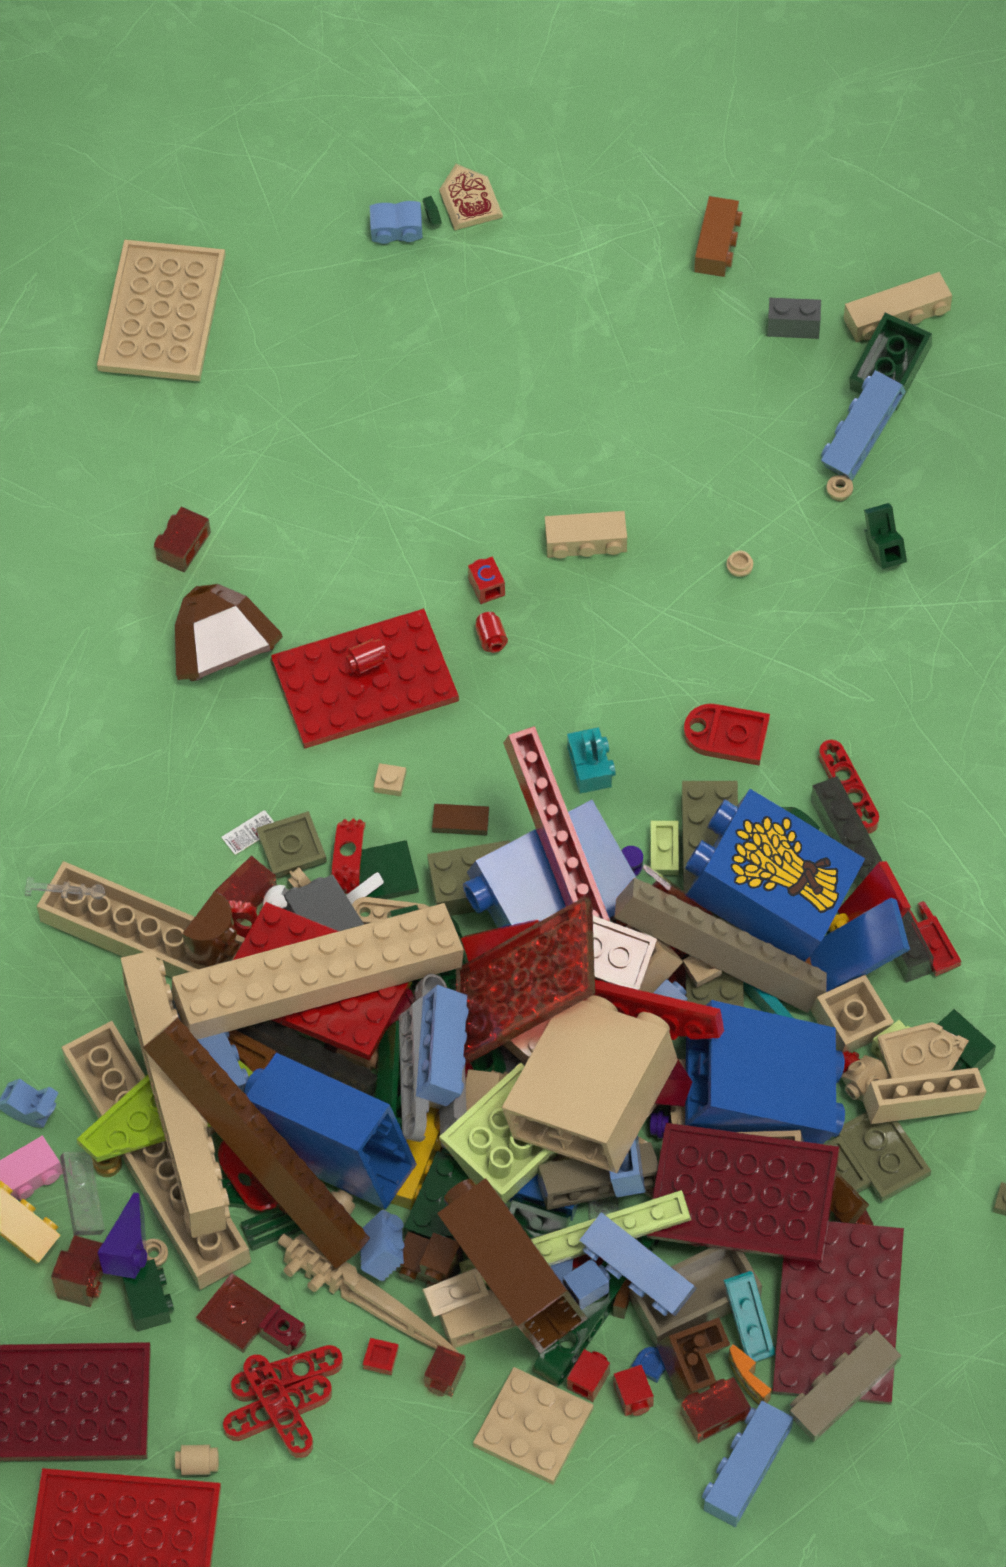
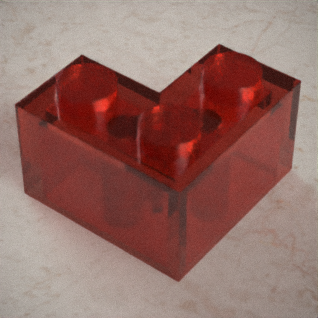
M74 1235L68 1252L60 1251L51 1275L58 1299L91 1308L94 1298H99L103 1285L100 1282L103 1270L98 1256V1251L103 1243Z

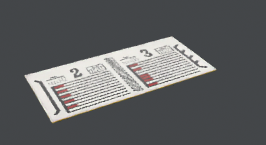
M264 810L221 838L236 855L259 840L257 827L273 823L274 821Z

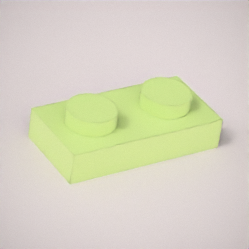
M651 821V875H678V821Z

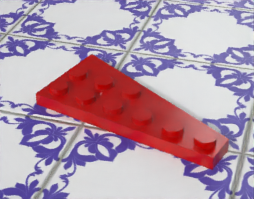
M569 973L562 979L564 993L567 996L586 1001L588 996L595 995L611 1002L619 1013L637 1018L639 1013L647 1012L660 1017L668 1024L672 1040H676L678 1036H687L690 1039L720 1038L724 1032L721 1010L719 1008Z

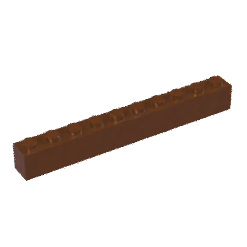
M178 1017L157 1033L143 1047L335 1268H338L362 1249L370 1239L364 1229L358 1225L345 1210L344 1206L337 1201L324 1183L310 1170L305 1161L296 1154L287 1141L275 1130L267 1118L261 1114L249 1100L248 1096L241 1091L229 1077L228 1073L220 1067L208 1050L199 1043Z

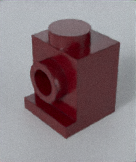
M275 1303L258 1325L260 1337L287 1355L294 1348H300L307 1336L305 1334V1324L281 1309V1306ZM283 1325L288 1327L286 1331L280 1330Z

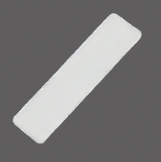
M378 872L348 893L346 896L350 903L353 904L358 898L367 896L382 885L383 880Z

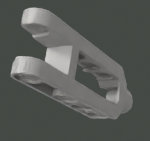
M428 974L418 982L415 988V1002L399 1016L402 1133L405 1139L421 1142L425 1139L423 1135L426 1130V1113L429 1112V1107L439 1109L440 1136L467 1112L465 1066L462 1070L463 1092L459 1098H456L448 1106L416 1096L423 997L436 985L447 988L444 980L435 974Z

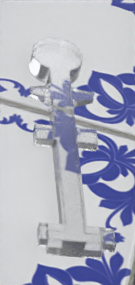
M32 877L27 878L25 896H31L32 890L62 893L61 898H67L68 893L78 894L79 900H82L84 895H91L95 900H100L105 896V889L99 884L88 888L85 887V884H81L80 887L69 886L70 882H64L63 885L34 883V878Z

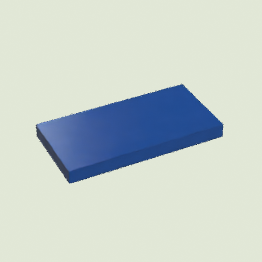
M889 898L824 936L822 942L809 957L812 966L818 967L827 973L826 992L863 975H867L910 950L897 900Z

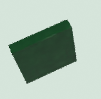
M407 840L362 849L360 884L377 872L383 880L382 885L365 897L390 899L419 892Z

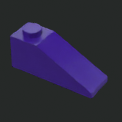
M137 1192L132 1194L98 1251L101 1267L105 1274L135 1279L140 1269L147 1262L145 1214L140 1195Z

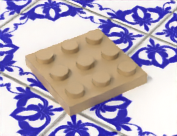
M513 1367L477 1434L473 1447L554 1485L591 1415L594 1405Z

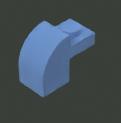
M21 1079L9 1082L0 1097V1110L17 1121L32 1127L41 1128L44 1127L56 1107V1102L54 1101L58 1092L51 1087L38 1091Z

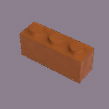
M709 196L695 255L694 272L725 277L727 267H732L734 252L730 251L731 247H736L738 232H735L736 226L741 227L743 212L739 211L738 200Z

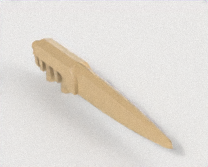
M285 1234L280 1237L278 1244L286 1248L284 1262L287 1265L284 1268V1272L287 1276L292 1277L302 1268L306 1271L305 1276L310 1279L314 1276L307 1284L311 1291L316 1292L326 1283L330 1286L329 1292L332 1294L339 1289L341 1297L346 1301L357 1304L407 1335L450 1356L459 1358L460 1353L446 1339L390 1294L357 1273L356 1267L345 1262L338 1268H335L304 1234L299 1235L294 1240Z

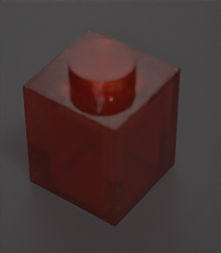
M438 1345L424 1374L425 1387L437 1396H444L445 1394L452 1397L466 1368L465 1355Z

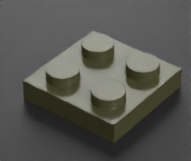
M309 811L256 828L274 879L288 875L290 870L293 872L298 867L304 870L327 862Z

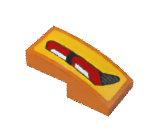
M733 1344L729 1348L728 1359L737 1380L758 1405L761 1401L768 1403L771 1398L772 1389L754 1376L756 1362Z

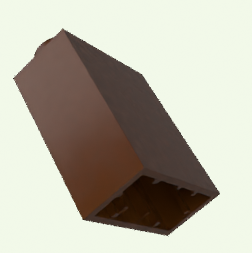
M486 1178L477 1185L472 1179L464 1180L447 1192L443 1199L447 1206L437 1214L515 1324L539 1353L545 1351L588 1319Z

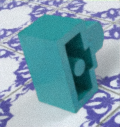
M599 727L568 733L567 749L579 793L612 787V776H616L613 760H608L606 753H609L608 740L606 736H601Z

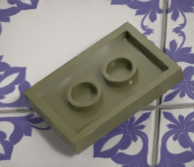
M867 1112L845 1123L838 1137L841 1135L870 1179L871 1187L881 1202L931 1175V1169L898 1121L871 1124Z

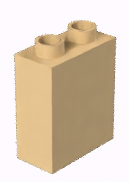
M564 995L502 1106L513 1138L617 1173L678 1060L668 1024L660 1017L647 1012L639 1013L637 1018L619 1013L611 1002L599 996L591 995L587 997L586 1001Z

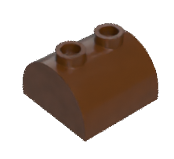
M214 891L182 933L187 960L202 966L216 965L228 957L232 958L237 953L240 945L236 942L237 930L234 928L231 906L223 895Z

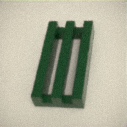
M281 1206L241 1222V1227L252 1251L279 1240L283 1234L289 1236L302 1230L294 1223L254 1240L253 1237L274 1230L283 1224L293 1221Z

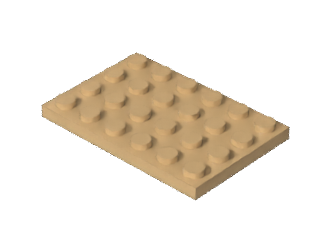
M124 240L97 362L98 371L200 381L226 256L225 250Z

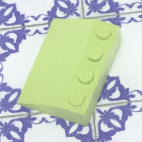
M522 1063L518 1064L439 1136L440 1141L468 1177L476 1185L486 1178L504 1203L510 1200L538 1174L539 1165L552 1161L559 1154L515 1139L512 1136L502 1106L525 1067Z

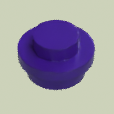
M659 1110V1113L652 1112L651 1136H657L658 1139H663L665 1125L670 1123V1116H665L664 1110Z

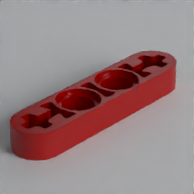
M830 739L824 741L819 749V760L854 827L863 834L873 833L878 828L880 816L843 745L837 740ZM827 750H831L832 753L836 752V764H834L832 755L827 754ZM844 770L849 772L851 777L848 780L842 781L835 774L838 771ZM855 792L859 793L863 799L860 802L853 803L848 800L847 796ZM862 809H864L867 819L872 818L871 823L868 824L866 821H862Z
M326 1345L271 1362L270 1364L274 1371L280 1373L282 1376L280 1381L284 1388H287L316 1375L328 1377L338 1373L343 1366V1357L339 1348L333 1345ZM326 1355L336 1358L334 1359V1365L329 1366L327 1362H324ZM314 1358H316L319 1370L315 1371L314 1362L312 1360ZM303 1362L308 1364L310 1367L309 1372L303 1376L296 1375L293 1372V1368L297 1363ZM262 1367L252 1368V1372H256L260 1377V1381L263 1382L265 1378L262 1373ZM244 1371L236 1374L231 1381L234 1397L242 1402L257 1399L250 1386L248 1392H243L242 1389H239L241 1387L240 1383L246 1381L247 1385H249ZM269 1387L264 1390L263 1397L274 1394L279 1390L275 1387Z
M259 1354L249 1356L244 1362L243 1370L250 1387L288 1452L296 1458L307 1457L312 1452L314 1443L305 1422L268 1359ZM254 1364L262 1367V1373L265 1378L263 1382L260 1381L256 1372H252ZM269 1387H275L279 1390L280 1394L278 1398L270 1401L263 1397L264 1390ZM288 1411L294 1415L293 1421L288 1425L280 1424L277 1421V1417L281 1412ZM295 1429L300 1440H305L304 1448H300L298 1445L294 1446V1436L291 1432Z
M321 1375L310 1377L285 1388L289 1396L292 1395L299 1398L300 1404L296 1409L300 1415L326 1404L332 1397L331 1382L328 1378ZM315 1385L324 1388L323 1395L319 1396L317 1393H313ZM303 1390L308 1395L309 1402L305 1403L304 1395L301 1392ZM278 1391L264 1398L270 1401L275 1400L280 1392ZM259 1400L226 1415L223 1427L227 1438L232 1441H242L274 1427L270 1419L267 1421L257 1419L256 1412L263 1408ZM288 1411L281 1412L277 1417V1421L281 1424L294 1418V1415ZM248 1414H251L254 1424L252 1427H250V1422L247 1419ZM237 1420L239 1424H242L241 1431L237 1432L232 1428L233 1421Z

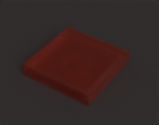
M231 1273L197 1315L196 1320L244 1353L260 1333L258 1325L275 1305V1302Z

